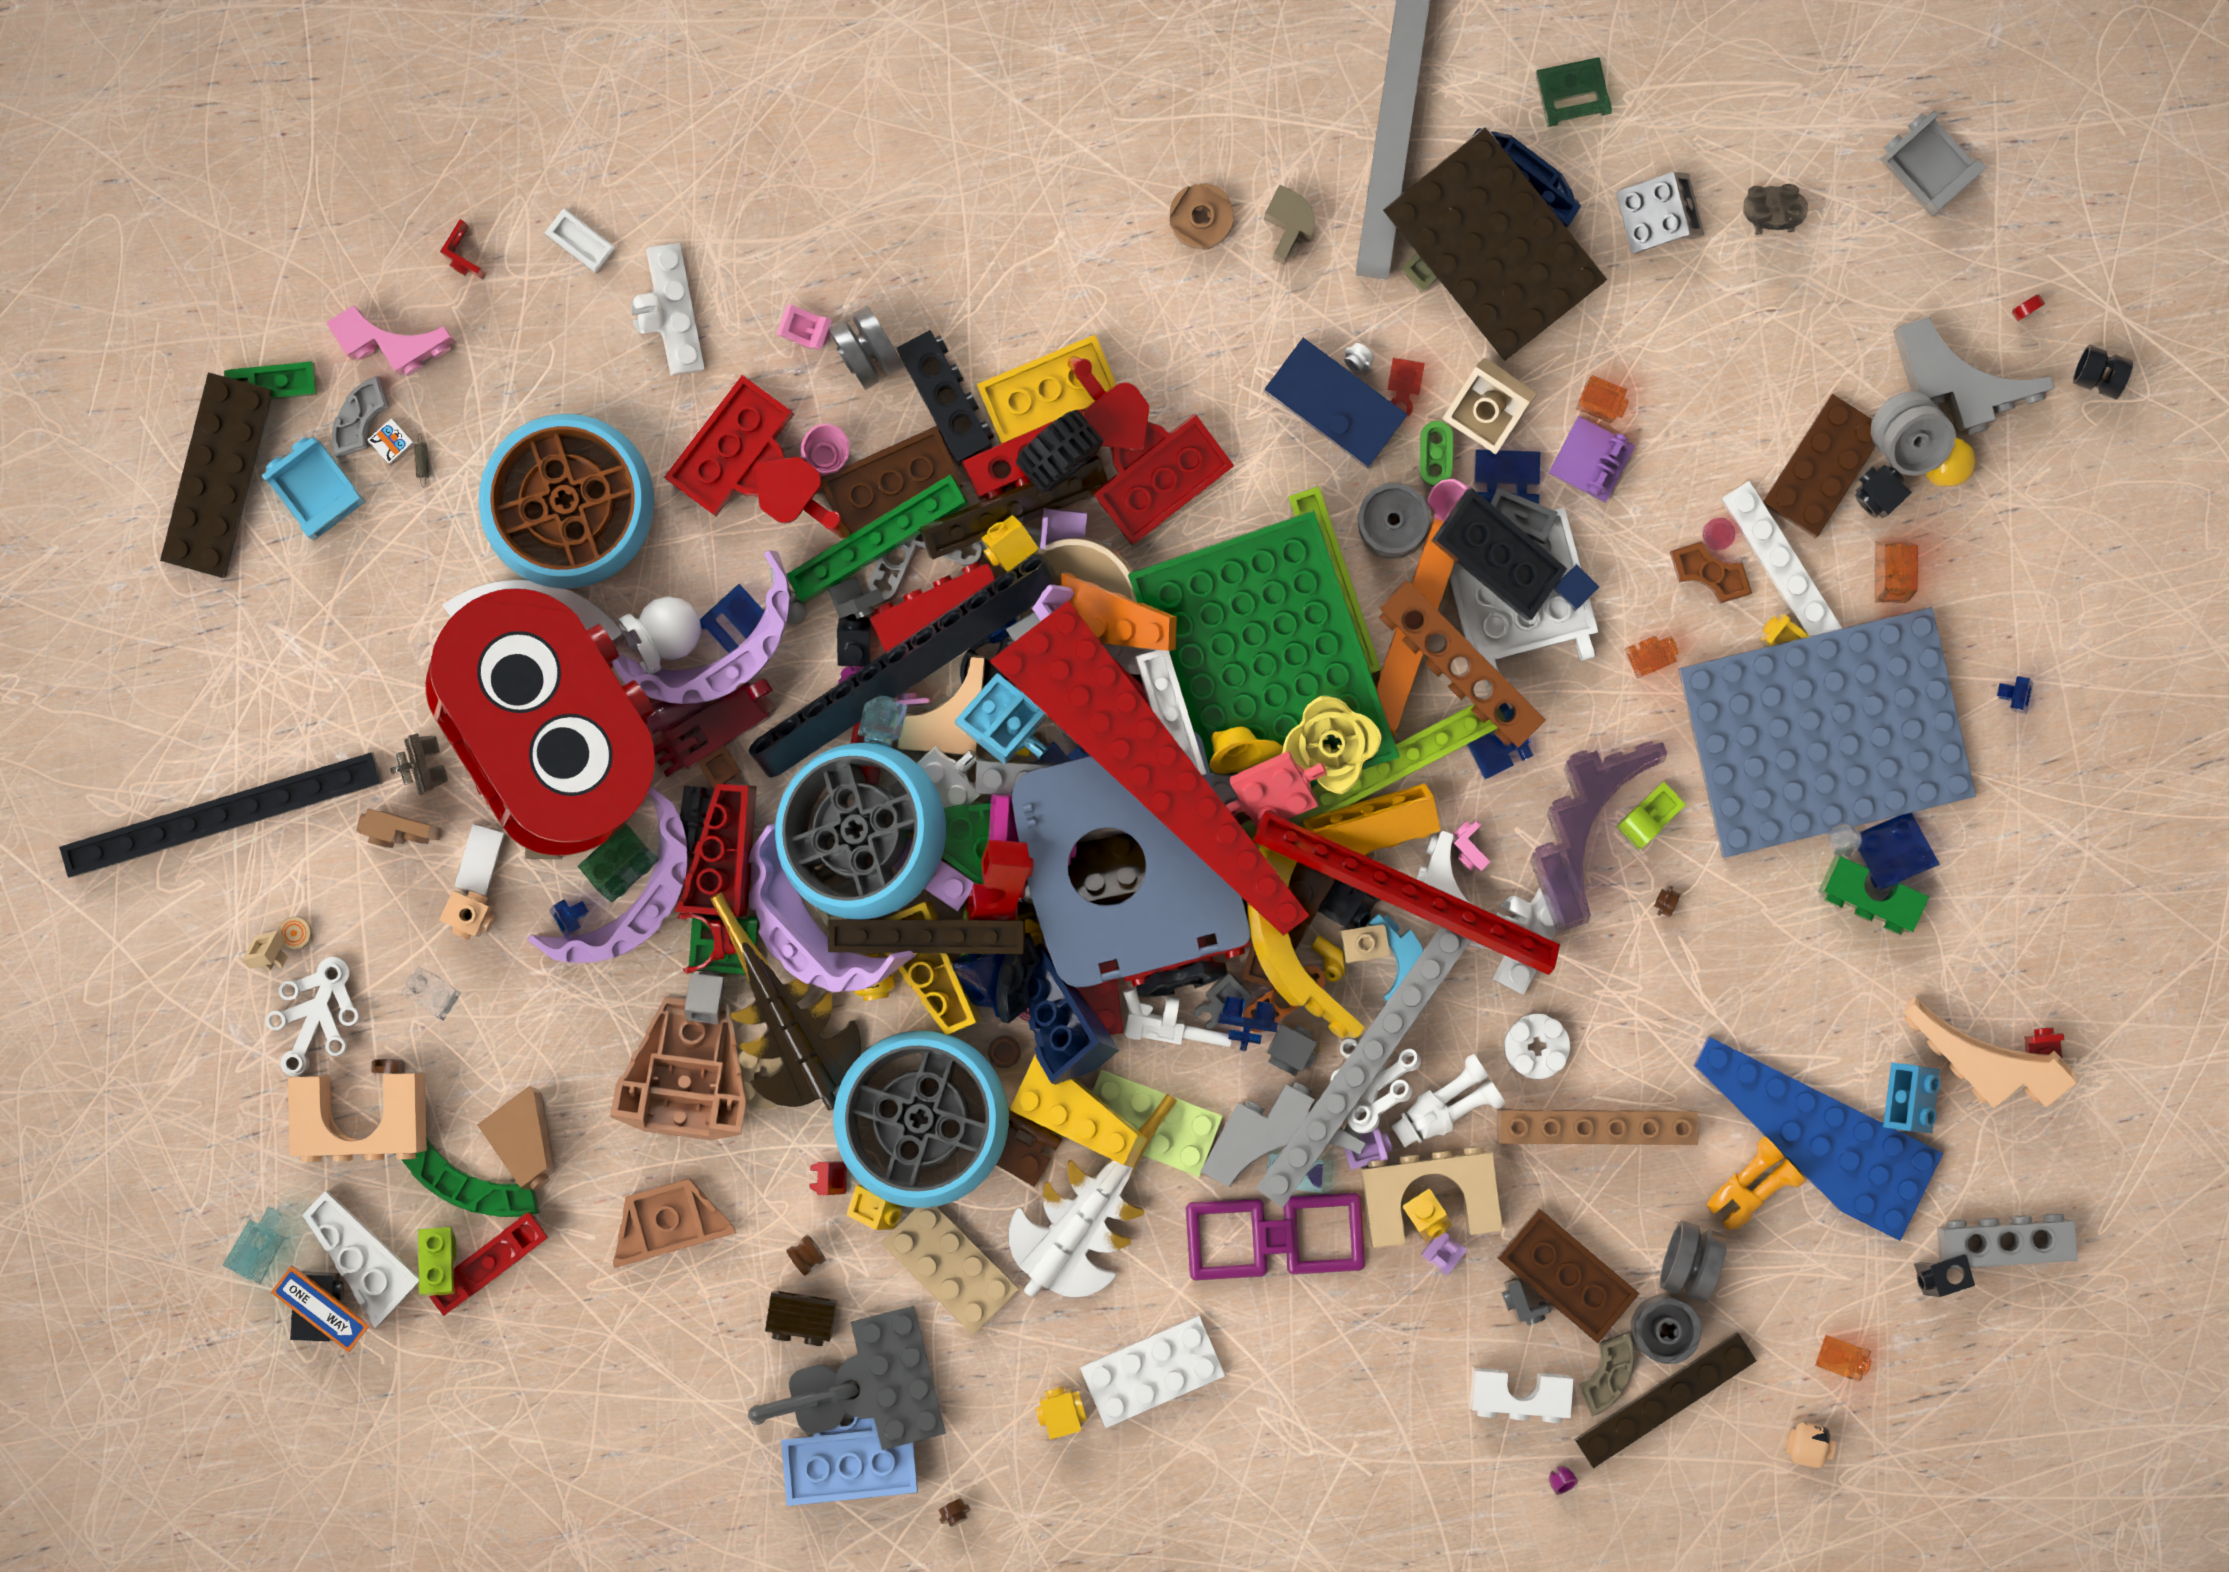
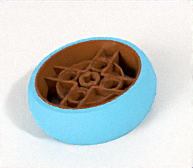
M549 415L530 421L517 428L495 449L487 462L480 482V519L492 549L515 573L531 582L559 589L580 588L596 584L616 574L640 550L653 519V483L640 452L616 428L598 419L584 415ZM563 438H580L594 442L611 453L620 465L603 470L596 462L583 455L567 453ZM532 449L536 464L524 477L520 486L518 500L503 504L504 489L511 471L518 461ZM554 463H562L564 465V472L561 477L550 478L548 472L550 466ZM603 483L605 485L604 495L599 499L591 498L589 491L592 485ZM564 494L574 498V501L570 502L571 507L568 509L563 505H559V501L563 500L562 495ZM631 498L629 516L622 533L614 544L601 554L596 539L603 534L610 524L615 503ZM533 504H542V516L536 520L530 519L528 516L529 508ZM575 524H582L585 529L583 537L579 540H571L569 537V530ZM529 532L544 545L566 550L570 565H552L540 561L525 552L513 537Z

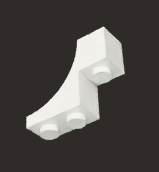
M1441 830L1437 836L1431 835L1425 852L1430 855L1426 867L1420 866L1416 879L1470 903L1459 890L1451 869L1450 851L1454 835ZM1471 941L1469 943V945L1479 949L1484 948L1483 945L1478 944L1474 941Z

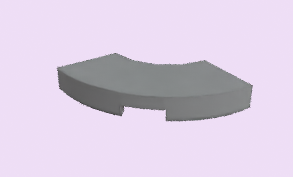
M379 376L361 383L346 397V401L335 418L332 431L333 451L336 458L368 449L367 434L370 424L378 414L389 408Z

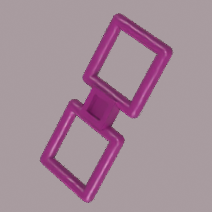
M1355 1192L1291 1196L1283 1207L1284 1219L1265 1220L1264 1204L1258 1198L1188 1203L1186 1206L1190 1277L1195 1281L1263 1277L1268 1272L1267 1254L1286 1253L1287 1270L1292 1275L1360 1271L1365 1267L1361 1196ZM1348 1206L1352 1258L1300 1261L1297 1209ZM1251 1212L1254 1264L1202 1267L1199 1215Z

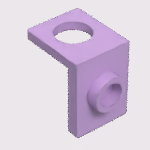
M1043 508L1040 549H1045L1046 541L1054 542L1071 537L1085 538L1087 512Z

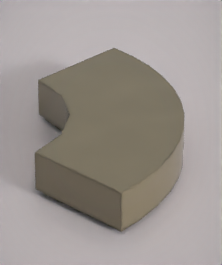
M1630 1332L1599 1342L1601 1356L1598 1368L1590 1379L1580 1384L1592 1417L1612 1406L1623 1394L1630 1379L1635 1360L1634 1344Z

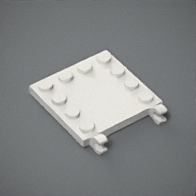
M1565 507L1554 510L1558 514L1545 545L1537 542L1567 568L1561 579L1576 564L1581 568ZM1456 561L1454 562L1448 580L1463 635L1497 671L1498 668L1495 660L1574 639L1580 662L1595 657L1589 635L1597 634L1598 629L1589 598L1575 611L1553 589L1534 618L1526 621ZM1485 680L1486 686H1490V683Z

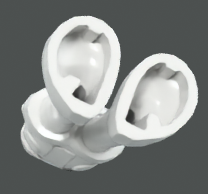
M1474 1053L1466 1058L1465 1069L1461 1075L1434 1093L1431 1090H1427L1419 1095L1417 1102L1406 1114H1401L1403 1119L1391 1126L1405 1148L1417 1140L1421 1143L1423 1142L1422 1139H1428L1436 1135L1444 1136L1454 1129L1453 1122L1476 1107L1490 1105L1495 1109H1501L1506 1105L1490 1079L1470 1095L1449 1107L1446 1106V1103L1456 1095L1489 1077Z

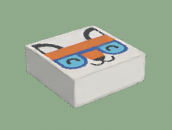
M392 418L368 439L369 443L390 465L415 444Z

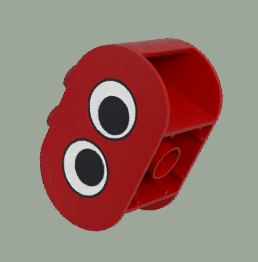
M512 588L493 591L470 601L459 609L445 624L435 642L426 675L425 694L427 704L437 724L508 836L520 846L535 853L554 856L579 854L598 847L616 835L644 800L654 773V746L651 734L646 726L648 723L647 718L654 714V710L645 692L635 680L630 681L624 686H621L611 669L613 668L612 661L619 658V654L610 636L599 623L586 630L573 610L556 598L535 590Z

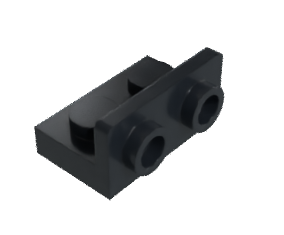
M1336 880L1318 912L1347 930L1362 928L1369 922L1371 910L1376 902L1381 899Z

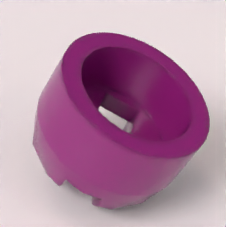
M1565 1466L1557 1467L1559 1473L1555 1474L1554 1471H1551L1549 1475L1550 1486L1556 1495L1568 1492L1578 1483L1574 1473Z

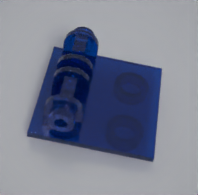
M1912 813L1899 815L1851 836L1867 868L1870 869L1872 875L1870 876V881L1873 887H1878L1879 890L1940 865Z

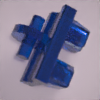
M1227 996L1222 1013H1218L1217 1022L1243 1027L1242 1032L1229 1030L1228 1039L1240 1041L1239 1051L1246 1052L1248 1043L1261 1044L1262 1035L1250 1033V1028L1277 1033L1278 1023L1274 1022L1275 1004L1257 1001L1255 1017L1248 1018L1242 1017L1245 999Z

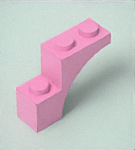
M354 305L326 322L343 351L350 359L358 358V360H362L374 353V347L379 345L394 371L400 376L404 373L406 376H409L419 371L423 367L422 362L432 356L434 359L443 356L450 351L451 348L449 346L455 342L450 332L444 326L429 333L413 336L397 335L383 331L372 325Z

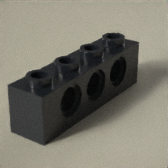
M931 330L897 347V352L957 465L959 466L963 464L962 461L991 449L992 444L990 440L994 438V435L986 420L981 423L979 422L974 412L979 407L971 392L967 394L963 392L959 383L964 381L957 365L953 364L950 366L944 354L949 351L940 335L934 337ZM928 361L940 363L941 370L937 375L928 376L923 372V367ZM944 389H951L956 393V399L951 404H942L938 400L939 393ZM960 417L968 418L972 423L971 428L965 433H959L953 428L954 422Z

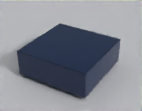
M1576 564L1556 584L1554 590L1576 611L1599 586Z

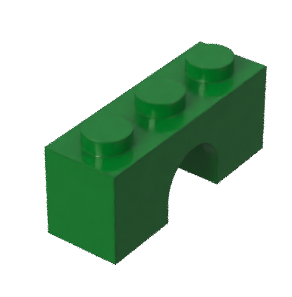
M1834 856L1818 891L1826 895L1824 901L1839 908H1843L1844 904L1855 908L1854 915L1872 922L1873 918L1885 922L1883 928L1902 936L1903 931L1914 932L1929 896L1901 883H1894L1883 900L1875 901L1865 891V880L1870 869L1842 856Z

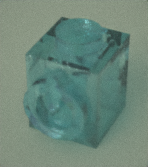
M877 696L866 702L858 735L864 736V741L867 743L891 747L892 742L901 737L907 705L897 703L895 699L887 696Z

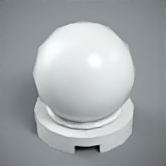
M670 596L653 600L643 609L639 619L634 618L630 613L618 619L620 630L630 650L637 648L641 654L643 662L639 663V665L646 674H655L660 671L661 659L674 661L687 656L696 648L702 634L700 618L694 607L682 599Z

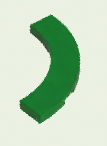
M427 1136V1151L416 1153V1159H401L411 1171V1174L425 1188L456 1207L474 1213L497 1217H522L529 1211L532 1215L540 1213L536 1193L533 1189L528 1191L520 1188L517 1183H494L473 1177L449 1163L434 1148Z

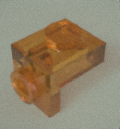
M1825 1335L1815 1366L1849 1379L1861 1381L1862 1377L1867 1375L1871 1367V1350Z

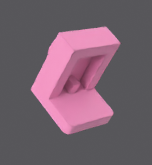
M787 305L776 335L808 349L820 350L822 346L826 345L831 336L828 328H830L832 320L827 317H819L794 305Z
M1477 820L1471 825L1465 821L1453 833L1456 839L1452 842V845L1460 853L1457 859L1469 871L1475 868L1479 872L1490 861L1468 839L1481 826Z

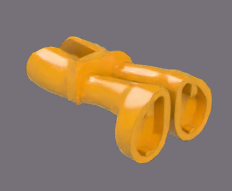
M1765 1135L1757 1143V1154L1738 1175L1734 1173L1712 1195L1706 1204L1712 1213L1719 1211L1731 1199L1739 1205L1722 1221V1224L1728 1231L1739 1229L1751 1219L1752 1213L1780 1188L1786 1185L1798 1188L1806 1182L1799 1171L1787 1159H1784L1753 1191L1747 1189L1765 1170L1784 1158L1780 1150Z

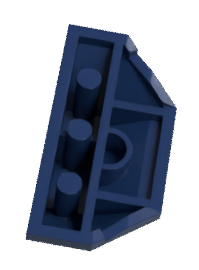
M1478 128V129L1474 132V134L1472 135V137H1473L1476 133H1478V132L1481 130V128ZM1490 131L1564 225L1568 227L1579 211L1581 204L1578 199L1574 198L1572 189L1563 174L1512 135Z

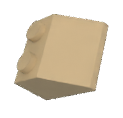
M1483 358L1474 368L1442 419L1494 454H1497L1538 393L1486 358Z

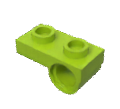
M1663 781L1615 827L1637 850H1640L1686 804Z
M451 1227L418 1229L419 1294L421 1296L454 1294V1261L456 1260L457 1250L455 1234Z

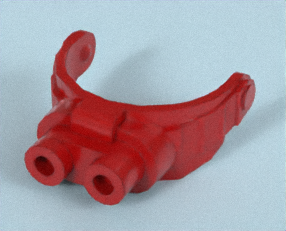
M679 914L678 919L697 918L702 920L712 930L714 937V949L709 959L699 966L683 968L684 973H694L697 970L706 968L715 960L725 959V955L737 954L726 926L721 920L707 919L705 916L698 914Z

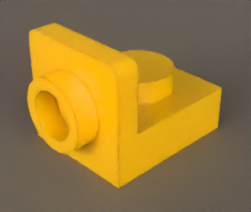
M856 1185L846 1215L875 1230H892L901 1218L902 1206L883 1200L871 1193L863 1185Z

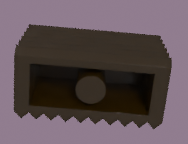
M773 1290L770 1295L765 1332H771V1338L776 1340L791 1341V1336L803 1337L805 1344L823 1346L824 1341L830 1342L832 1339L838 1300Z

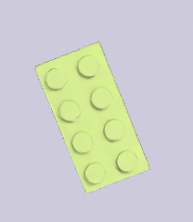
M1102 1069L1092 1091L1137 1130L1149 1119L1166 1096L1165 1093ZM1175 1098L1177 1100L1176 1104L1156 1130L1143 1156L1200 1177L1201 1169L1207 1159L1222 1115Z

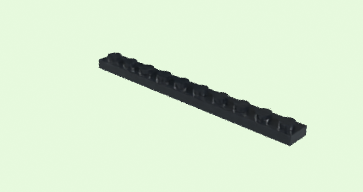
M373 752L66 844L60 846L59 849L68 878H74L381 785L383 782Z

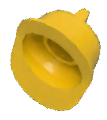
M1234 727L1226 731L1215 732L1211 738L1214 755L1210 759L1209 766L1212 772L1218 774L1240 773L1281 755L1283 746L1275 741L1258 740L1245 727Z

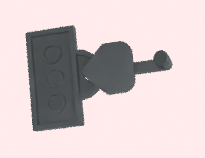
M914 1306L850 1322L858 1354L847 1359L840 1366L837 1373L824 1365L800 1369L790 1378V1398L763 1405H755L748 1411V1419L755 1425H760L769 1418L795 1412L799 1427L804 1432L810 1434L835 1429L846 1413L859 1419L874 1418L881 1450L946 1434ZM858 1386H859L860 1392H859L858 1397L855 1398L856 1395L858 1394Z

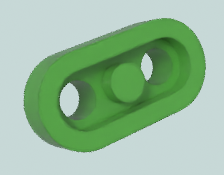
M1442 421L1428 423L1420 434L1419 475L1425 484L1434 487L1441 480L1449 479L1452 475L1453 433L1451 428ZM1438 433L1442 438L1441 443H1432L1430 435ZM1432 465L1440 467L1441 474L1439 476H1432L1430 474L1429 468Z

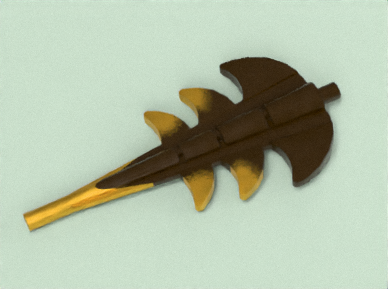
M716 894L710 900L726 926L756 999L746 1008L731 1012L729 1016L731 1019L744 1024L766 1023L767 1030L762 1036L750 1042L740 1043L739 1048L747 1054L760 1059L780 1057L782 1061L780 1067L769 1076L752 1079L750 1081L752 1087L763 1098L777 1105L799 1107L822 1099L828 1111L834 1109L836 1097L833 1091L840 1086L847 1071L860 1056L861 1038L856 1022L850 1020L839 1034L829 1039H822L819 1034L826 1027L832 1012L831 993H824L816 1004L800 1009L797 1003L807 993L810 984H806L798 978L782 984L736 920L723 894Z

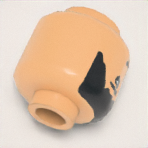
M1801 1422L1796 1428H1790L1786 1454H1790L1791 1461L1794 1464L1819 1469L1824 1466L1826 1459L1833 1460L1836 1441L1830 1440L1828 1428Z

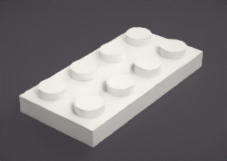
M1200 1315L1080 1366L1082 1375L1105 1428L1225 1377Z

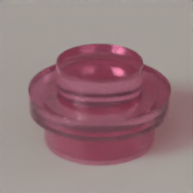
M1714 518L1704 526L1703 540L1713 550H1724L1734 542L1735 528L1727 519Z

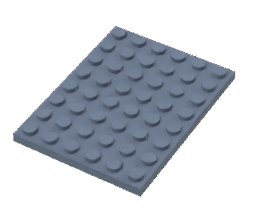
M1933 607L1678 668L1723 858L1976 797Z

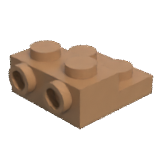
M367 808L366 814L362 813L358 820L356 832L369 836L368 843L393 848L394 843L404 844L405 839L421 844H428L429 839L439 840L442 828Z

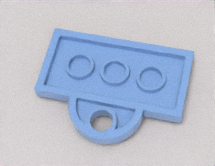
M855 1417L853 1423L849 1426L838 1425L835 1429L816 1433L812 1437L781 1440L787 1506L918 1493L914 1442L881 1450L874 1418L859 1419Z

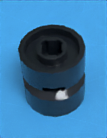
M2090 344L2085 348L2073 376V384L2089 390L2097 387L2099 394L2116 400L2121 396L2127 385L2133 368V360L2117 354L2108 357L2106 350ZM2106 367H2109L2105 379H2103L2102 376L2105 372Z

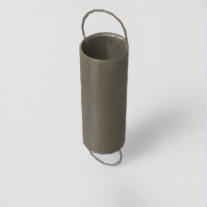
M425 442L414 444L416 477L420 478V483L421 478H429L427 443Z

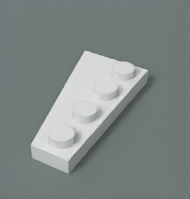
M328 1190L303 1214V1217L324 1250L329 1253L336 1264L335 1267L338 1272L345 1278L354 1292V1297L370 1317V1322L374 1328H377L417 1286L419 1276Z

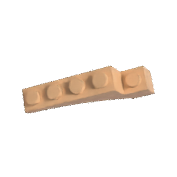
M1916 996L1905 1006L1904 1013L1907 1015L1905 1020L1909 1026L1916 1032L1921 1030L1929 1038L1927 1043L1938 1056L1944 1054L1951 1062L1949 1067L1953 1073L1961 1080L1966 1078L1973 1085L1972 1092L1983 1104L1988 1102L1995 1108L2025 1084L2024 1091L2035 1103L2041 1101L2047 1108L2077 1083V1074L2055 1051L2049 1055L2033 1054L1994 1046L1973 1038L1949 1025L1928 1009Z

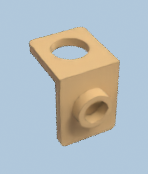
M1383 924L1340 931L1345 963L1388 957L1390 955L1386 927Z

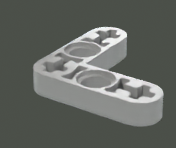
M920 534L898 547L902 548L906 555L904 562L900 565L890 564L888 560L889 553L878 559L868 584L870 592L879 589L876 586L878 581H885L888 573L882 571L883 566L894 572H899L897 577L892 574L890 575L888 583L892 586L890 592L886 590L883 592V602L891 601L898 595L918 547L927 550L924 540L923 542L919 541L922 537ZM978 541L973 543L972 547L976 551L975 556L969 555L967 560L963 559L964 554L960 550L941 557L963 566H969L982 560L984 550Z

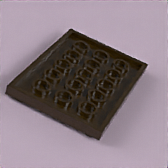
M1486 126L1383 209L1385 214L1504 361L1607 281V277Z

